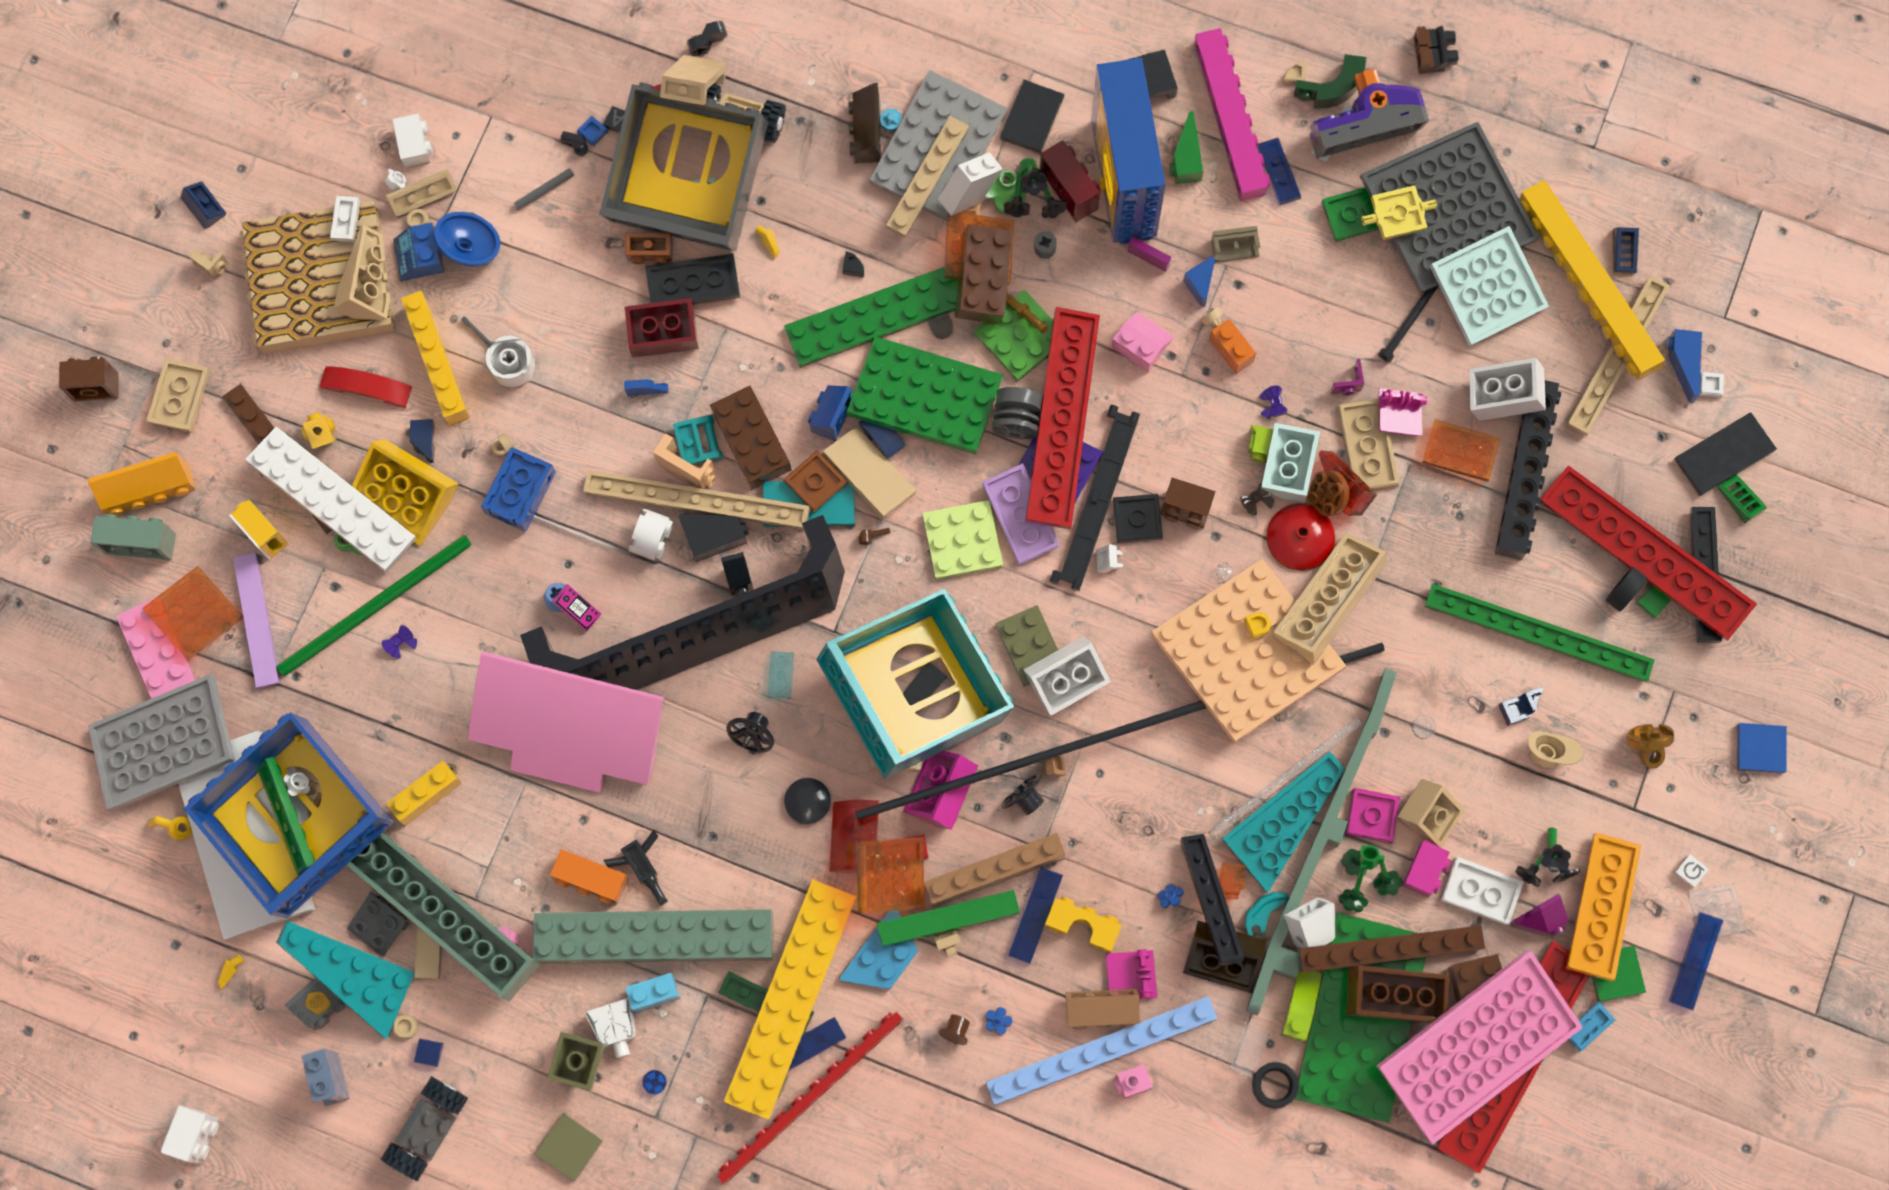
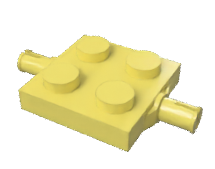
M1410 186L1372 195L1371 202L1374 214L1362 216L1361 220L1363 226L1376 223L1380 229L1382 239L1386 240L1426 230L1425 211L1437 209V203L1435 199L1422 202L1417 194L1416 187Z

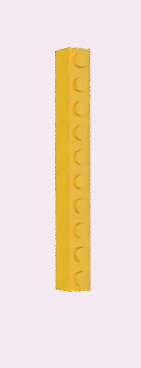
M1546 180L1522 191L1519 200L1530 217L1532 225L1542 235V241L1546 248H1550L1554 253L1557 265L1562 266L1566 271L1569 283L1574 284L1577 288L1581 301L1586 302L1589 306L1592 318L1595 321L1598 320L1601 324L1602 332L1614 344L1616 354L1626 362V368L1630 375H1634L1639 381L1660 370L1665 362L1664 357Z

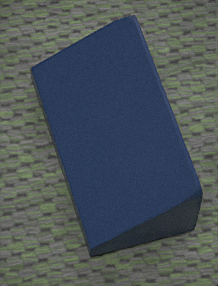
M202 181L183 187L181 199L204 229L226 216L225 210Z

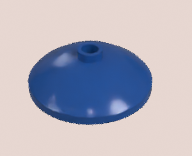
M452 212L440 218L436 223L433 233L434 242L438 250L450 261L462 266L480 267L489 264L496 258L500 249V238L496 229L484 218L469 212Z

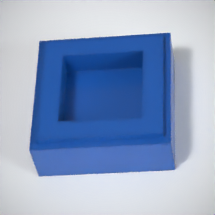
M591 116L577 130V133L594 147L608 133V129Z

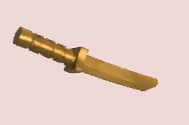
M1006 293V304L1017 312L1020 319L1025 317L1041 333H1045L1048 330V326L1030 312L1027 303L1021 304L1013 296Z

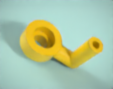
M156 816L147 821L149 828L156 826L166 828L168 835L176 841L185 840L192 834L189 819L183 816L172 820ZM179 824L185 826L184 832L179 831Z

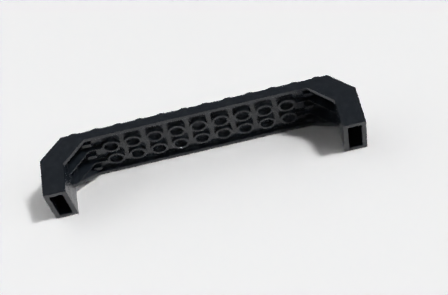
M818 516L802 523L810 550L797 573L581 659L554 652L541 626L520 635L529 663L637 690L836 610L845 573L836 543L824 516Z

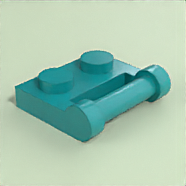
M705 415L673 423L681 459L693 466L703 464L707 459L712 462L723 459L713 427V415ZM704 426L710 449L708 453L703 452L697 427Z

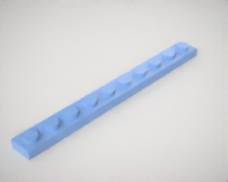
M1208 996L1135 1024L1132 1027H1127L987 1081L986 1084L994 1105H997L1217 1020V1016Z

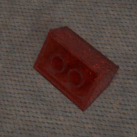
M853 799L833 802L829 872L876 875L880 814L857 820L855 811L880 804L879 800Z

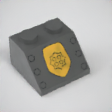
M314 978L285 1004L299 1020L312 1030L323 1028L329 1022L328 1018L334 1012L339 1013L346 1007L317 978Z

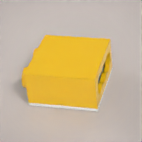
M249 499L246 502L239 503L235 507L234 512L229 515L269 560L289 544Z

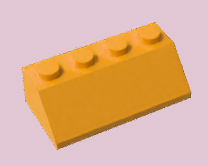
M177 452L87 479L100 510L104 514L120 516L124 511L131 509H143L145 505L153 502H165L167 498L173 496H185L189 494V491L195 490L189 464Z

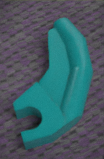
M1286 892L1269 893L1260 897L1246 912L1245 929L1247 935L1253 936L1252 927L1254 926L1260 929L1261 934L1265 933L1270 913L1283 906L1286 900H1288Z

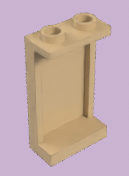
M683 55L662 75L660 97L704 105L706 103L707 89L713 83L722 85L725 82L726 62Z

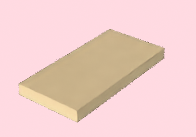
M1379 399L1339 404L1337 409L1354 493L1399 486L1390 433L1379 431Z
M857 426L826 448L822 453L827 461L882 519L916 494L917 490Z

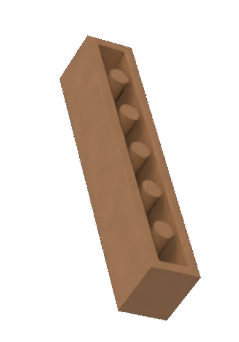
M1055 833L924 882V886L932 907H936L1065 859V852L1058 834Z

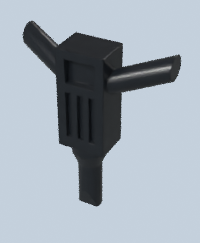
M653 829L642 846L636 839L621 848L624 856L604 859L603 861L607 867L630 864L640 883L651 890L659 905L662 906L668 900L658 885L656 877L658 874L646 855L658 838L656 831Z

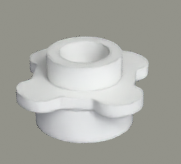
M388 169L387 173L389 175L385 179L386 185L394 191L406 187L405 183L407 181L404 175L399 171L394 172V170Z
M296 772L292 776L287 774L283 778V782L288 787L287 792L292 797L299 793L307 794L310 790L308 778L301 772Z

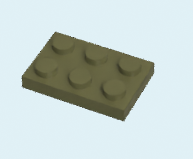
M1038 605L996 623L998 632L1023 687L1030 684L1023 670L1058 651Z

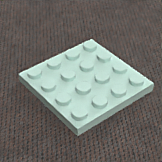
M1510 226L1429 265L1469 346L1549 307Z

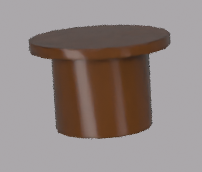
M952 1014L946 1028H941L939 1034L951 1043L967 1045L968 1039L965 1035L970 1022L962 1016Z

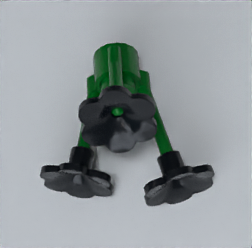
M1025 158L1019 163L1020 171L1016 172V196L1012 202L1004 203V213L1016 218L1030 214V205L1022 202V197H1020L1021 190L1024 193L1029 192L1033 196L1038 195L1040 191L1044 192L1047 198V205L1042 208L1043 212L1041 215L1043 218H1055L1065 212L1067 209L1066 200L1059 201L1051 197L1047 189V176L1041 173L1040 169H1037L1035 159Z

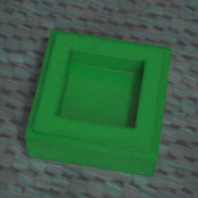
M1652 586L1638 601L1637 605L1655 619L1671 600Z

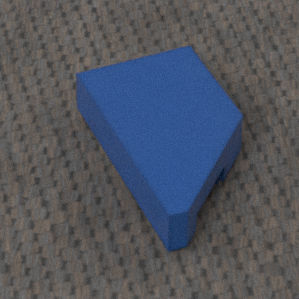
M648 379L624 382L627 396L669 393L667 383L654 384L653 380Z

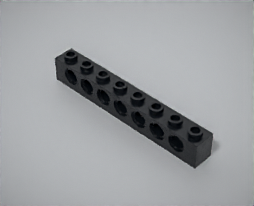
M1545 380L1546 410L1522 414L1495 554L1522 560L1531 551L1532 541L1529 540L1530 532H1534L1536 526V519H1533L1534 511H1538L1541 498L1537 497L1538 490H1542L1545 476L1541 475L1543 468L1547 467L1549 460L1546 450L1547 447L1551 446L1553 439L1550 429L1551 426L1555 425L1557 413L1554 412L1555 405L1559 404L1561 392L1558 391L1559 383ZM1533 423H1539L1543 430L1535 429ZM1528 444L1536 445L1539 451H1532ZM1524 465L1532 466L1534 473L1527 472ZM1520 487H1527L1530 490V494H1524ZM1516 508H1523L1526 515H1519L1516 512ZM1512 529H1518L1522 537L1514 536Z

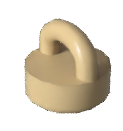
M1215 307L1201 318V321L1205 326L1212 323L1216 328L1222 324L1219 317L1223 312L1219 307Z
M503 433L497 437L499 441L494 443L492 450L496 456H504L514 446L507 435ZM502 445L504 449L499 451L498 447Z

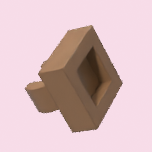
M1063 755L1038 762L1045 763L1046 769L1039 771L1041 775L1053 777L1066 775Z

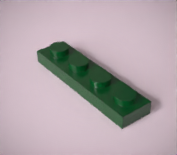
M728 971L718 993L759 1013L768 990ZM811 1011L803 1034H805L810 1024V1021L815 1013L813 1011Z

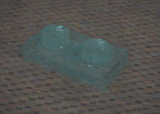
M771 651L768 698L791 699L794 652Z

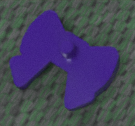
M1270 386L1259 396L1262 400L1271 401L1272 406L1261 412V415L1267 419H1270L1271 416H1282L1288 411L1283 405L1280 396L1282 392L1280 386Z
M400 625L398 633L394 634L391 639L382 640V646L392 657L401 658L399 645L405 642L413 649H416L417 639L413 638V634L407 626Z

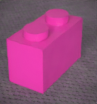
M1423 840L1405 877L1403 887L1427 898L1432 893L1436 894L1442 881L1438 880L1440 874L1447 871L1451 862L1448 859L1450 852Z

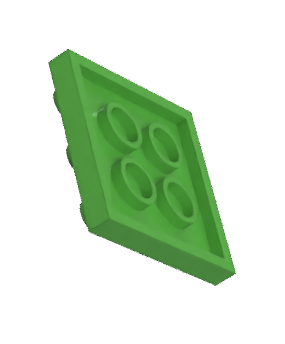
M1025 289L1014 298L1021 304L1027 303L1030 312L1048 326V330L1045 333H1041L1025 317L1020 319L1017 312L1007 304L1005 305V315L999 324L984 322L974 330V335L1017 382L1048 357L1053 325L1051 317Z

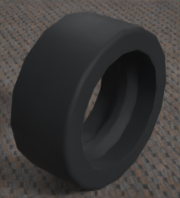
M1635 567L1630 568L1608 595L1606 602L1621 612L1644 585L1647 577Z
M1271 1062L1260 1067L1252 1081V1090L1257 1101L1271 1109L1283 1108L1292 1103L1299 1089L1298 1077L1294 1070L1280 1062ZM1271 1071L1281 1072L1289 1080V1091L1282 1099H1270L1262 1091V1079Z

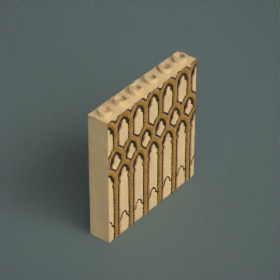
M374 200L360 202L354 242L331 240L330 235L335 207L242 222L243 230L240 231V238L242 244H245V251L242 252V256L248 268V271L245 272L246 283L250 285V292L247 293V297L253 309V313H250V321L252 326H255V334L252 335L254 346L258 347L262 354L395 332L391 295L386 320L352 319L334 309L337 290L360 227L364 224L382 234L379 208ZM386 258L383 260L384 273H387ZM389 280L385 282L386 292L390 294Z

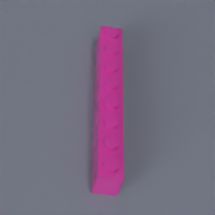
M1221 28L1195 34L1194 46L1239 199L1243 201L1264 196L1270 186L1268 174H1264L1262 168L1264 166L1263 156L1261 153L1258 154L1256 148L1258 147L1257 136L1252 134L1250 128L1252 127V119L1250 114H1246L1245 96L1240 94L1239 91L1241 86L1238 74H1234V58L1232 55H1229L1227 50L1229 48L1228 38L1226 35L1223 36Z

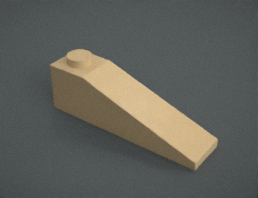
M364 224L360 227L338 287L334 309L352 319L386 320L390 304V294L386 292L385 282L388 278L383 268V260H385L383 238L381 233Z

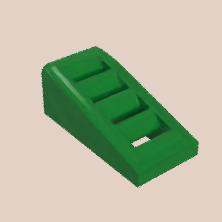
M1737 474L1717 487L1744 524L1767 509L1762 500ZM1736 483V485L1738 486L1737 488H1735L1732 491H1729L1727 489L1728 487ZM1742 491L1743 494L1738 498L1734 496V494ZM1747 498L1748 502L1742 505L1740 501ZM1752 505L1754 509L1748 511L1746 508Z

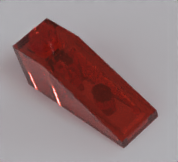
M1321 450L1319 457L1324 471H1337L1347 481L1349 501L1343 513L1348 516H1362L1377 494L1333 451Z

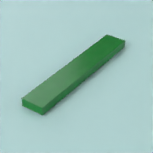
M1011 890L877 923V929L883 948L1018 915L1020 910L1015 892Z

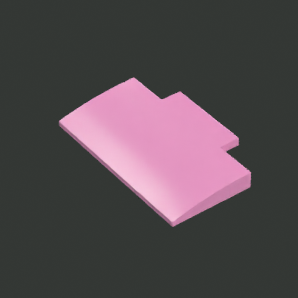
M482 652L476 678L468 740L513 751L511 771L600 793L604 774L648 785L653 774L664 697Z

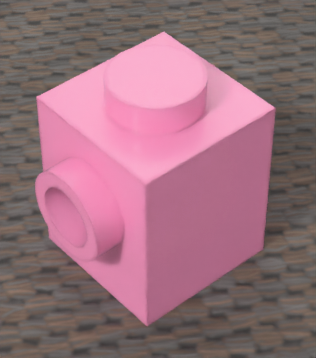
M1144 1064L1117 1074V1080L1114 1081L1118 1095L1123 1094L1124 1099L1153 1088Z

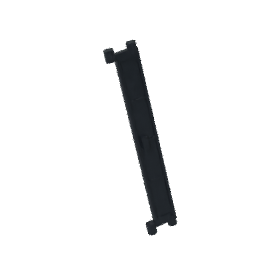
M1110 405L1107 417L1115 420L1062 573L1053 570L1049 580L1053 584H1058L1059 579L1072 583L1071 589L1074 591H1080L1140 417V414L1137 412H1131L1130 416L1118 413L1119 407L1116 405Z

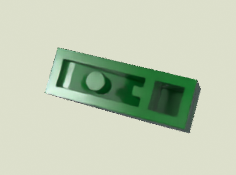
M1190 111L1174 153L1173 163L1169 164L1170 176L1175 177V184L1202 181L1203 166L1194 111Z

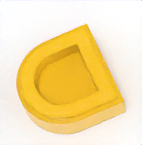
M1254 613L1245 616L1243 619L1252 640L1265 636L1270 630V618L1264 613Z

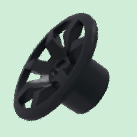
M750 712L746 718H735L727 724L726 731L730 739L744 749L764 753L770 751L774 745V738L767 729L769 721L761 713ZM731 726L737 731L732 732ZM742 736L745 737L743 743L738 741L736 738H740ZM750 741L754 742L755 748L747 746ZM762 744H766L768 746L763 748Z
M1036 774L1026 779L1023 783L1027 784V787H1024L1021 783L1018 786L1020 792L1018 794L1013 792L1008 795L1002 803V809H1007L1017 804L1026 815L1038 809L1044 802V799L1034 787L1041 780V774Z

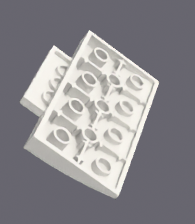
M256 731L230 740L235 758L233 762H236L242 756V752L247 747L255 745L263 733ZM228 764L180 783L179 788L184 805L187 806L188 800L192 796L200 794L206 789V784L210 780L218 778ZM296 768L287 769V772L292 776V774L296 773ZM263 788L256 797L276 820L265 788ZM297 795L294 797L289 796L293 807L297 810L298 821L301 825L310 817L308 808ZM249 802L246 818L253 835L266 843L281 842L278 835ZM188 815L224 940L315 910L311 897L287 919L270 915ZM221 824L225 831L230 835L226 828ZM258 869V871L262 874V876H263V877L267 880V882L272 886V884L268 881V879H267V878L263 875V873Z

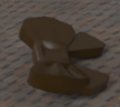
M1262 483L1259 484L1257 490L1248 496L1240 497L1241 504L1247 510V513L1254 516L1257 515L1256 503L1259 501H1263L1269 508H1272L1274 504V498H1271L1272 494L1261 488Z

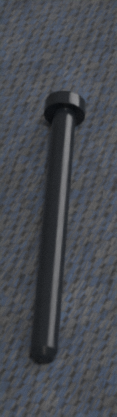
M1439 286L1423 293L1387 347L1381 348L1378 352V356L1388 363L1393 360V352Z

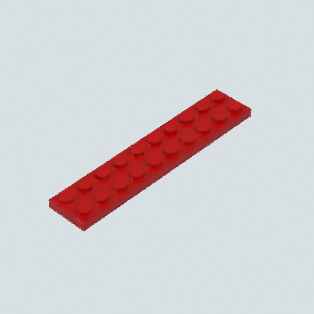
M1056 307L1054 310L1043 389V402L1025 518L1026 522L1069 530L1072 527L1100 315Z
M1569 465L1541 498V504L1629 569L1635 567L1647 577L1646 581L1726 641L1731 638L1756 607L1757 603Z
M1552 941L1542 957L1540 965L1569 1008L1572 1009L1590 975L1566 969L1569 950ZM1543 1059L1444 1135L1436 1149L1480 1174Z

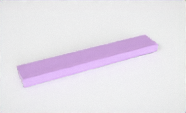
M254 552L233 557L256 688L262 689L279 685L281 683L276 667L277 661L258 555Z

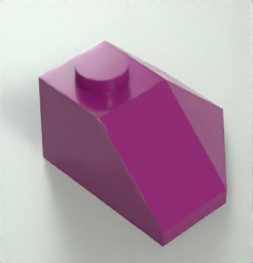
M1557 894L1512 920L1510 926L1542 936L1549 933L1555 936L1565 930L1563 925L1568 923L1569 920L1562 898Z

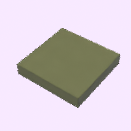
M563 1113L535 1154L571 1180L576 1181L603 1140Z

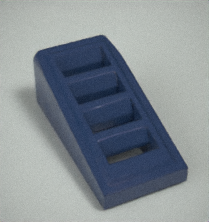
M1616 227L1613 229L1614 272L1637 273L1639 228ZM1621 236H1630V240H1621ZM1621 244L1630 245V249L1621 248ZM1620 253H1630L1631 258L1620 257ZM1620 262H1631V266H1620Z

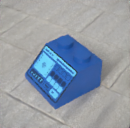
M432 222L411 226L393 239L400 281L444 273L442 255L434 242L433 233L435 226Z

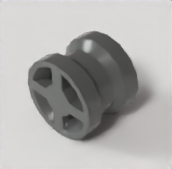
M1041 232L1035 237L1034 251L1038 257L1047 259L1055 254L1057 244L1055 236L1050 232Z

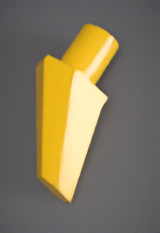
M759 225L755 232L762 237L761 242L776 259L780 251L772 229L766 230L763 226Z
M240 953L231 960L226 958L217 981L221 990L237 972L236 967L245 961Z

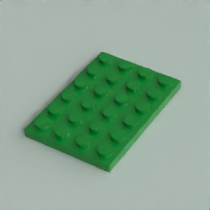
M874 337L847 409V416L976 455L996 399L997 390L1000 388L1003 374L883 338Z

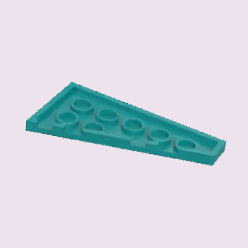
M1330 751L1222 838V841L1266 894L1270 891L1345 770Z
M286 920L276 943L304 966L310 974L322 982L346 1006L359 1015L364 1022L377 1031L382 1038L387 1040L415 972Z

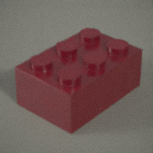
M1062 140L1040 154V171L1047 176L1046 181L1059 200H1066V210L1077 223L1098 210L1101 189L1095 180L1092 181L1087 175L1088 170L1082 162L1079 163L1075 158L1076 153L1070 145L1067 146Z
M692 298L624 307L628 345L632 358L699 349Z

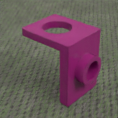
M1357 359L1354 364L1356 381L1333 383L1331 394L1342 393V395L1348 396L1355 394L1357 391H1362L1364 378L1360 359Z

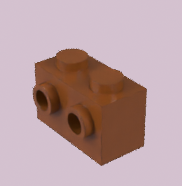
M626 233L625 255L632 264H644L645 261H654V264H665L667 261H672L673 239L671 233Z

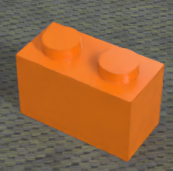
M1230 319L1211 331L1210 342L1235 374L1254 362L1256 352Z

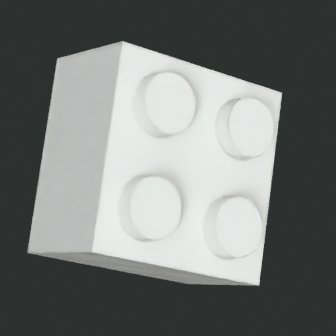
M179 1105L162 1146L161 1153L186 1162L201 1164L202 1160H205L210 1150L208 1144L211 1137H214L218 1131L219 1123L217 1121L219 1117Z

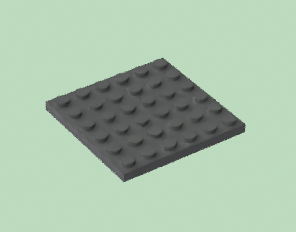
M1479 122L1473 123L1360 175V179L1370 198L1372 195L1415 186L1422 202L1436 200L1437 209L1425 211L1426 230L1392 238L1420 294L1439 286L1429 265L1510 226L1520 248L1539 239Z

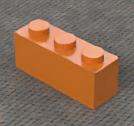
M562 849L550 873V876L555 879V884L567 888L568 885L577 888V893L589 897L590 893L599 896L598 901L611 905V902L618 904L629 879L624 873Z

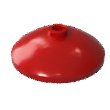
M1292 504L1279 510L1271 519L1266 534L1267 545L1272 556L1281 565L1297 571L1311 570L1323 564L1332 553L1335 545V530L1329 517L1321 515L1314 506ZM1299 530H1305L1307 535L1301 536Z

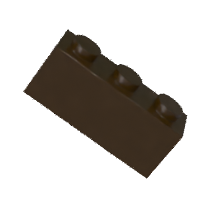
M873 83L852 93L853 101H848L849 115H853V122H849V135L854 136V142H849L850 156L854 155L855 163H879L881 159L878 83Z
M1198 920L1183 974L1252 993L1264 958L1267 940L1236 931L1244 954V961L1242 963L1220 966L1207 924Z

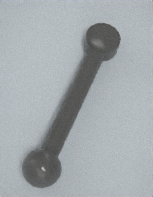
M465 316L461 319L488 345V348L494 344Z

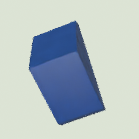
M1210 257L1185 272L1183 279L1198 303L1204 307L1207 301L1215 257Z

